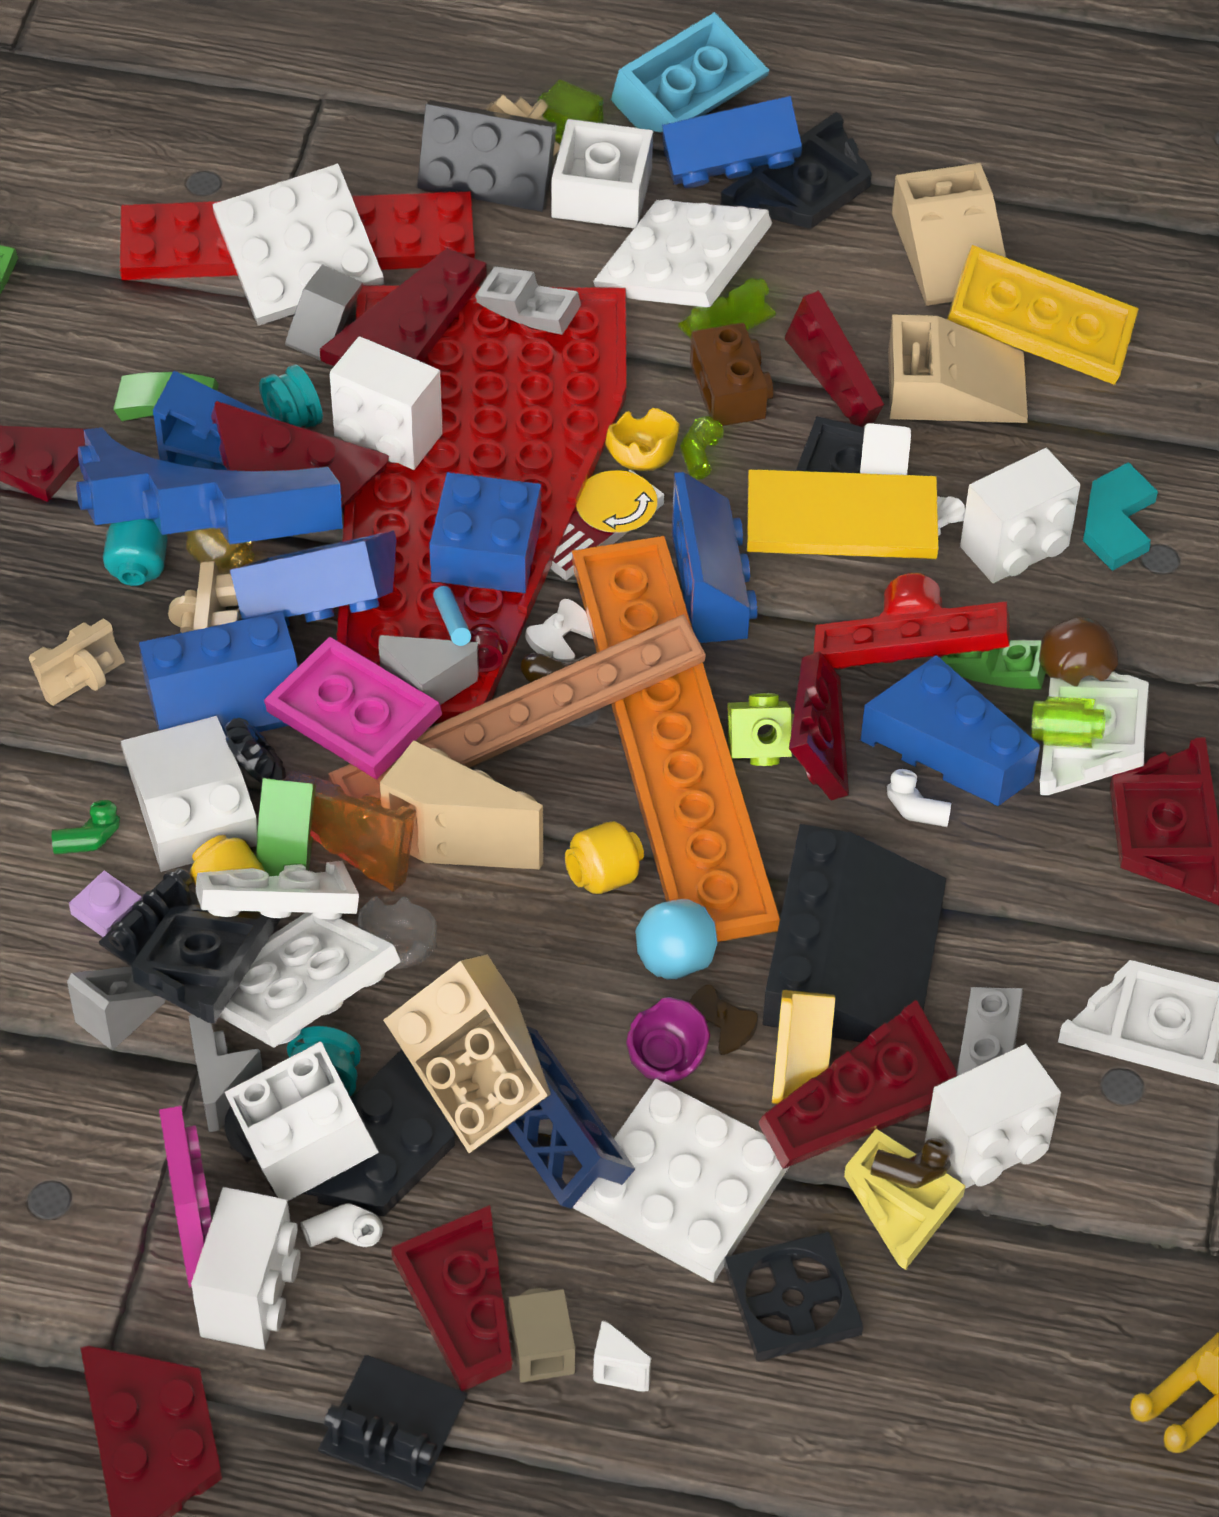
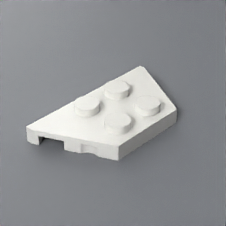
M1114 671L1104 681H1099L1094 676H1086L1080 680L1077 687L1062 679L1050 677L1040 776V795H1051L1144 766L1149 682L1130 675H1120Z
M1129 960L1114 975L1111 984L1101 987L1088 999L1087 1007L1072 1021L1068 1019L1062 1024L1058 1043L1219 1085V983Z

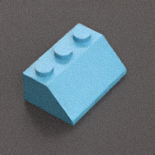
M714 12L619 69L611 101L636 128L662 132V125L705 115L768 76L770 70Z

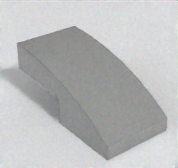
M494 266L475 295L477 303L507 319L535 329L562 335L581 306L578 291L538 286L534 272Z

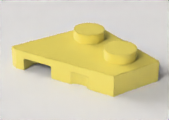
M875 1129L847 1163L844 1177L896 1262L906 1270L963 1198L966 1185L947 1173L945 1176L919 1188H909L870 1175L878 1149L908 1159L916 1155L900 1143Z

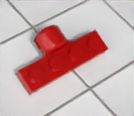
M921 573L902 574L889 583L884 594V611L879 616L815 625L814 653L820 651L832 668L838 669L881 662L892 663L898 660L934 657L936 655L942 657L948 654L991 651L993 649L1010 647V615L1007 601L957 608H942L939 585L930 577Z

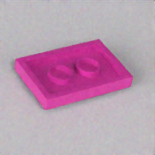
M329 637L264 699L268 713L376 780L404 753L413 740L416 741L442 715L438 701L332 637Z
M176 1106L159 1109L188 1285L192 1287L191 1283L212 1219L196 1125L185 1127L182 1107Z

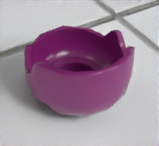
M667 997L662 998L654 1006L637 1014L627 1034L626 1048L631 1064L646 1078L671 1083L682 1080L700 1066L708 1046L710 1032L705 1016L692 1003Z

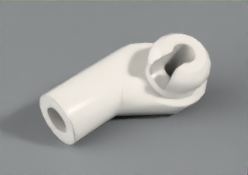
M898 769L891 774V783L887 785V796L903 818L942 827L948 826L952 803L923 798L918 789L915 788L917 776L910 770Z
M349 1203L301 1222L302 1231L310 1247L335 1237L357 1246L369 1247L376 1244L383 1233L382 1222L378 1216Z

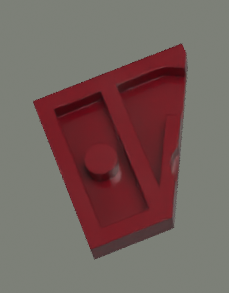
M0 426V481L48 502L78 468V447L85 446V429Z

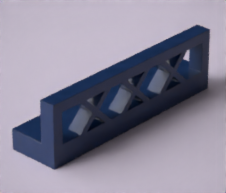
M526 1026L551 1095L508 1125L507 1128L559 1204L572 1209L598 1177L623 1185L635 1171V1167L538 1031ZM543 1119H550L553 1123L550 1147H540L537 1142L539 1123ZM565 1155H575L582 1168L566 1184L562 1178Z

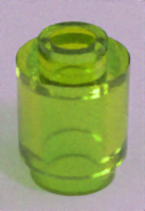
M1048 696L1046 701L1035 700L1032 715V739L1044 741L1045 746L1093 749L1095 739H1104L1106 711L1105 709H1097L1096 699Z

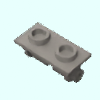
M971 987L957 1076L1015 1049L1023 988Z

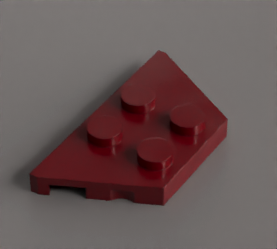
M218 401L215 402L211 415L213 424H217L221 440L219 450L223 465L227 470L253 472L291 471L329 467L340 483L341 507L350 504L376 474L380 475L385 470L390 456Z
M1198 737L1190 741L1188 749L1168 756L1166 752H1163L1148 759L1144 766L1112 775L1110 794L1120 868L1219 905V821L1206 737Z
M93 1346L80 1347L111 1517H172L183 1509L188 1499L193 1496L202 1495L222 1479L200 1368Z

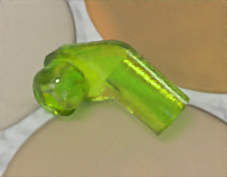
M710 416L695 419L680 443V450L688 473L696 480L703 479L711 473L712 468L705 452L707 445H716L718 443L717 438H723L724 435L722 424L719 421L713 420Z

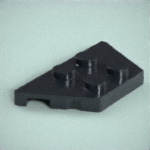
M835 112L800 136L802 144L801 157L794 158L795 162L792 165L778 169H770L768 164L757 166L752 170V173L741 177L721 191L720 204L722 206H743L746 208L768 210L770 219L812 229L871 187L872 173L865 160L859 157V148L854 139L847 137L843 129L844 120L842 116Z
M199 905L170 908L132 963L133 981L205 1022L215 1024L281 918L267 917L262 915L260 911H239V914L236 916L222 917L213 915L208 910H202Z
M402 1049L351 1098L379 1153L302 1194L317 1196L319 1204L338 1207L349 1203L372 1212L376 1216L385 1217L455 1146V1134L447 1118ZM270 1184V1190L275 1193V1191L273 1190V1188H272V1186H271V1184Z

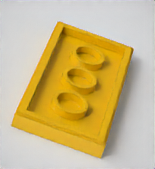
M972 245L967 254L947 320L1115 385L1121 374L1139 308Z
M749 469L747 552L937 559L936 476Z

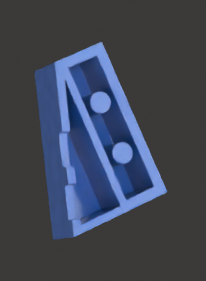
M173 371L153 408L159 460L184 466L227 470L223 465L219 450L221 440L217 424H213L211 418L216 401L272 419L275 418L181 373Z
M937 655L864 706L860 741L873 747L877 743L902 754L901 760L914 767L918 762L942 773L944 781L996 806L1004 803L1034 780L1040 745Z

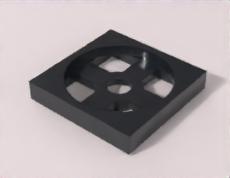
M829 1232L725 1257L724 1268L756 1362L862 1335L863 1324ZM807 1257L813 1258L826 1267L829 1278L807 1283L797 1277L792 1261ZM770 1267L776 1284L772 1292L748 1298L745 1290L748 1279L753 1271ZM788 1290H797L803 1295L804 1300L800 1305L792 1307L784 1303L782 1296ZM837 1300L840 1307L834 1318L827 1325L816 1331L811 1317L814 1305ZM777 1315L781 1319L789 1321L793 1335L776 1332L762 1324L759 1319Z

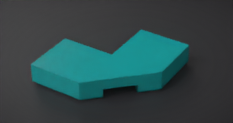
M1129 462L1092 481L1083 541L1112 571L1147 553L1151 544V540L1128 517L1155 503L1158 491Z

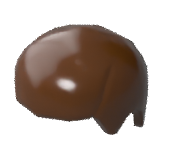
M1077 617L1065 620L1046 632L1041 640L1039 662L1042 669L1051 678L1062 679L1077 687L1080 680L1086 676H1094L1099 681L1108 679L1118 666V650L1110 634L1096 620L1088 617Z

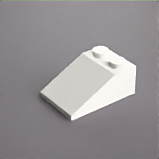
M217 716L121 741V747L161 872L194 863L192 859L193 853L205 842L219 835H226L228 839L233 837L241 838L250 848L257 846L256 814L243 775L226 743V736Z

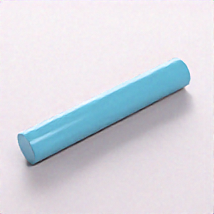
M440 586L435 589L433 598L453 643L458 646H464L470 641L471 633L451 589L447 586Z

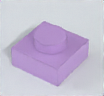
M104 870L69 902L71 915L104 937L111 930V926L117 921L120 922L132 910V906L137 901L142 900V897Z

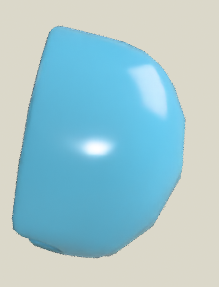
M689 899L662 902L651 907L645 912L635 931L637 953L644 966L656 977H663L665 980L683 978L693 972L707 968L713 960L718 943L713 919L704 906Z

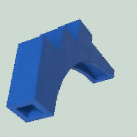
M102 427L85 429V446L78 447L79 465L84 477V481L76 483L78 503L81 510L88 511L95 525L147 518V520H154L161 535L220 528L229 545L343 529L340 483L329 467L253 472L184 466L154 459L132 451L113 440Z

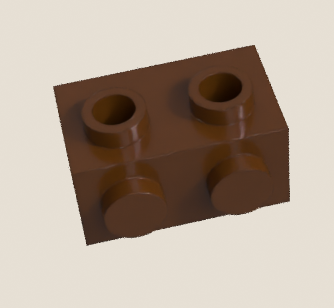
M744 322L691 331L690 364L713 428L766 419L767 399L773 398L772 379L769 372H762L761 352L758 341L756 339L750 340Z

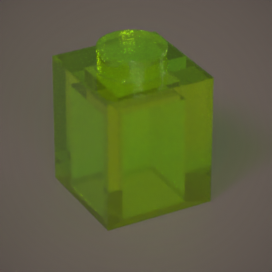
M561 79L547 93H542L537 100L538 102L540 99H543L548 104L542 116L549 122L557 123L555 141L559 145H561L567 119L603 124V97Z

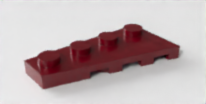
M445 249L320 348V361L335 366L360 336L423 362L487 276L486 263L451 249Z
M915 1000L890 1022L884 1023L872 1032L866 1040L850 1052L847 1051L836 1059L815 1078L812 1077L767 1111L758 1124L781 1167L785 1169L872 1134L875 1129L882 1130L931 1109L934 1087L957 1077V1070L918 1001Z

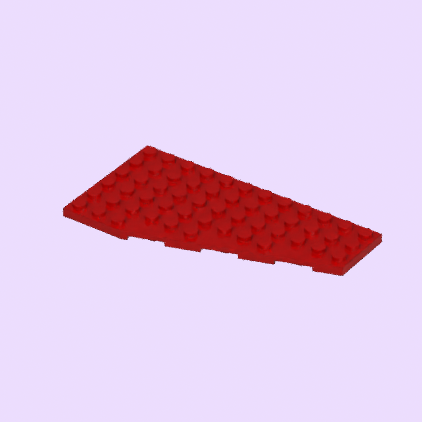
M363 285L357 297L356 319L398 286ZM479 286L422 362L440 370L442 435L414 470L397 462L388 461L385 470L380 475L376 474L363 487L361 493L350 504L345 505L343 541L394 531L396 536L393 592L378 598L379 607L351 613L349 604L339 606L338 642L380 666V635L452 640L433 598L435 589L440 586H447L451 589L469 631L479 627H488L497 631L499 637H504L507 640L508 651L503 655L501 665L492 671L479 672L478 681L440 705L442 715L434 724H440L492 700L552 566V560L571 517L577 510L576 504L584 486L592 476L606 445L608 427L616 423L626 400V288L551 287L578 291L581 302L580 308L562 335L517 323L477 303L475 295L481 288ZM447 472L541 484V525L526 593L431 581L430 540Z

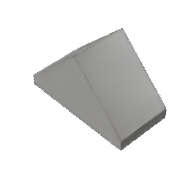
M321 265L303 288L285 345L320 360V348L342 331L361 291L363 282Z
M384 635L379 637L380 667L435 699L440 705L478 681V642H468L464 646H458L452 640Z
M131 966L71 973L67 981L75 1022L112 1051L166 1001L164 998L134 983Z

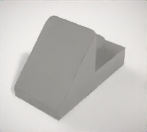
M189 1015L192 1043L208 1131H218L225 1124V1117L231 1106L225 1092L263 1072L261 1054L259 1049L228 1054L223 1030L213 1032L211 1023H207L195 1015Z

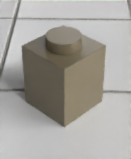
M535 1288L523 1292L520 1296L509 1297V1324L520 1383L575 1374V1344L564 1289L549 1291L544 1288Z

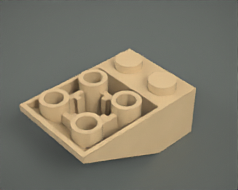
M977 163L896 175L892 216L925 304L928 306L953 302L965 260L972 245L1006 257L993 193L982 165Z
M892 315L888 349L890 419L1027 423L1024 351L939 316Z
M414 740L380 781L384 842L425 863L540 869L542 867L543 805L538 803L529 794L522 791L516 792L494 781L487 773L481 770H472L452 760L445 752L436 748L430 749Z
M488 954L458 962L384 1019L385 1024L468 1153L479 1148L551 1095L517 999Z

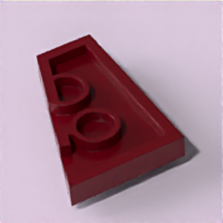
M818 290L803 296L784 339L853 425L865 427L868 423L874 424L884 406L881 397L820 291Z
M819 651L802 657L789 750L805 768L809 781L813 785L818 784L832 801L849 795L841 680Z
M488 1205L391 1247L392 1259L460 1390L465 1391L512 1370V1356L499 1275L491 1206Z

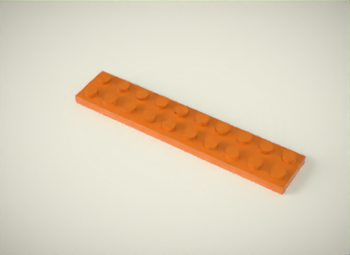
M665 536L572 551L573 569L597 653L683 614L691 626ZM703 662L612 703V709L666 902L677 899H689L704 906L715 923L717 942L777 932L780 922L779 914Z

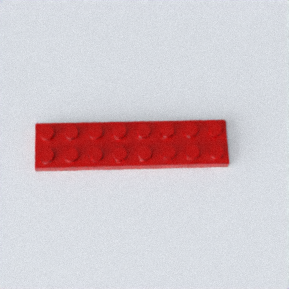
M471 191L351 196L381 270L422 268L447 248L475 259ZM221 201L121 205V280L238 276L213 211L212 204Z

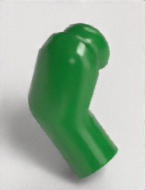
M110 800L96 801L90 807L91 818L82 827L52 829L54 855L91 852L100 849L119 829L120 816L116 815V805Z

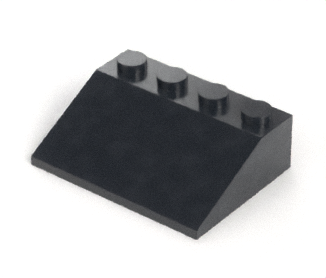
M800 824L765 990L762 1025L779 1028L782 990L835 995L832 1038L861 1043L884 1023L887 1024L894 1019L905 1007L915 1000L918 1001L924 1012L947 878L851 832Z

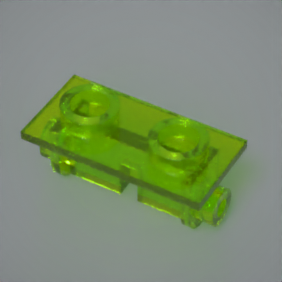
M750 278L745 281L744 285L730 291L729 297L724 298L721 296L717 298L711 307L696 306L693 308L691 315L678 323V327L690 339L691 331L743 322L748 331L776 316V312L764 301L765 296L769 293L766 282L761 278L757 280Z

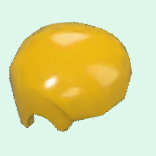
M651 408L645 417L641 419L633 418L630 411H627L617 423L609 425L605 444L609 453L622 466L638 471L655 470L663 467L670 461L678 439L680 424L673 415L658 408Z

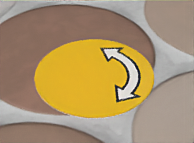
M611 470L598 473L587 480L576 508L581 518L590 526L605 532L622 533L635 530L652 518L657 508V495L652 485L643 477L628 471Z

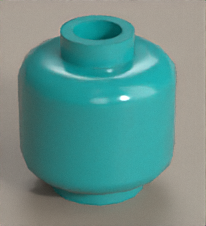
M146 518L111 523L106 533L103 553L105 568L112 576L118 578L120 582L130 586H138L154 580L161 575L165 567L168 547L167 534L161 535L153 519L147 520Z

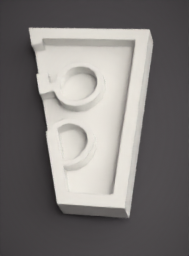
M343 861L326 862V872L314 873L306 870L304 865L298 864L284 866V871L280 872L279 876H269L265 871L250 868L197 873L196 895L201 909L208 910L209 913L216 916L232 917L238 915L239 911H260L262 915L267 917L285 918L289 917L291 912H310L317 918L338 919L342 917V913L357 914L359 893Z

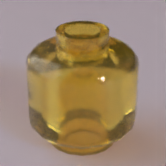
M220 528L185 532L188 536L186 540L187 552L199 564L201 562L215 561L220 574H227L231 569L249 564L255 557V553L251 551L255 541L229 545Z

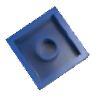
M447 472L430 540L431 581L526 593L541 525V484Z

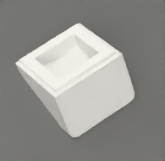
M873 423L866 424L860 473L907 475L911 428Z
M602 1321L594 1353L593 1381L642 1392L648 1391L651 1358L611 1324Z

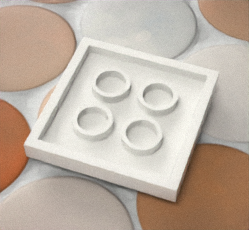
M339 164L212 204L214 215L257 326L295 314L303 288L321 265L363 282L364 286H380L384 284L383 274Z
M656 200L597 275L593 283L597 288H626V298L711 307L772 225L768 210L746 208L743 206L731 207L707 203Z
M306 912L269 937L219 1017L274 1048L279 1044L295 1039L300 1034L302 1028L320 1016L330 1014L339 1009L345 999L361 988L379 982L385 976V972L401 961L393 944L340 918L321 919L313 916L310 912Z
M655 1079L614 1138L635 1167V1171L623 1185L598 1177L573 1208L714 1283L724 1268L725 1257L732 1256L789 1167L785 1169L781 1167L764 1134Z

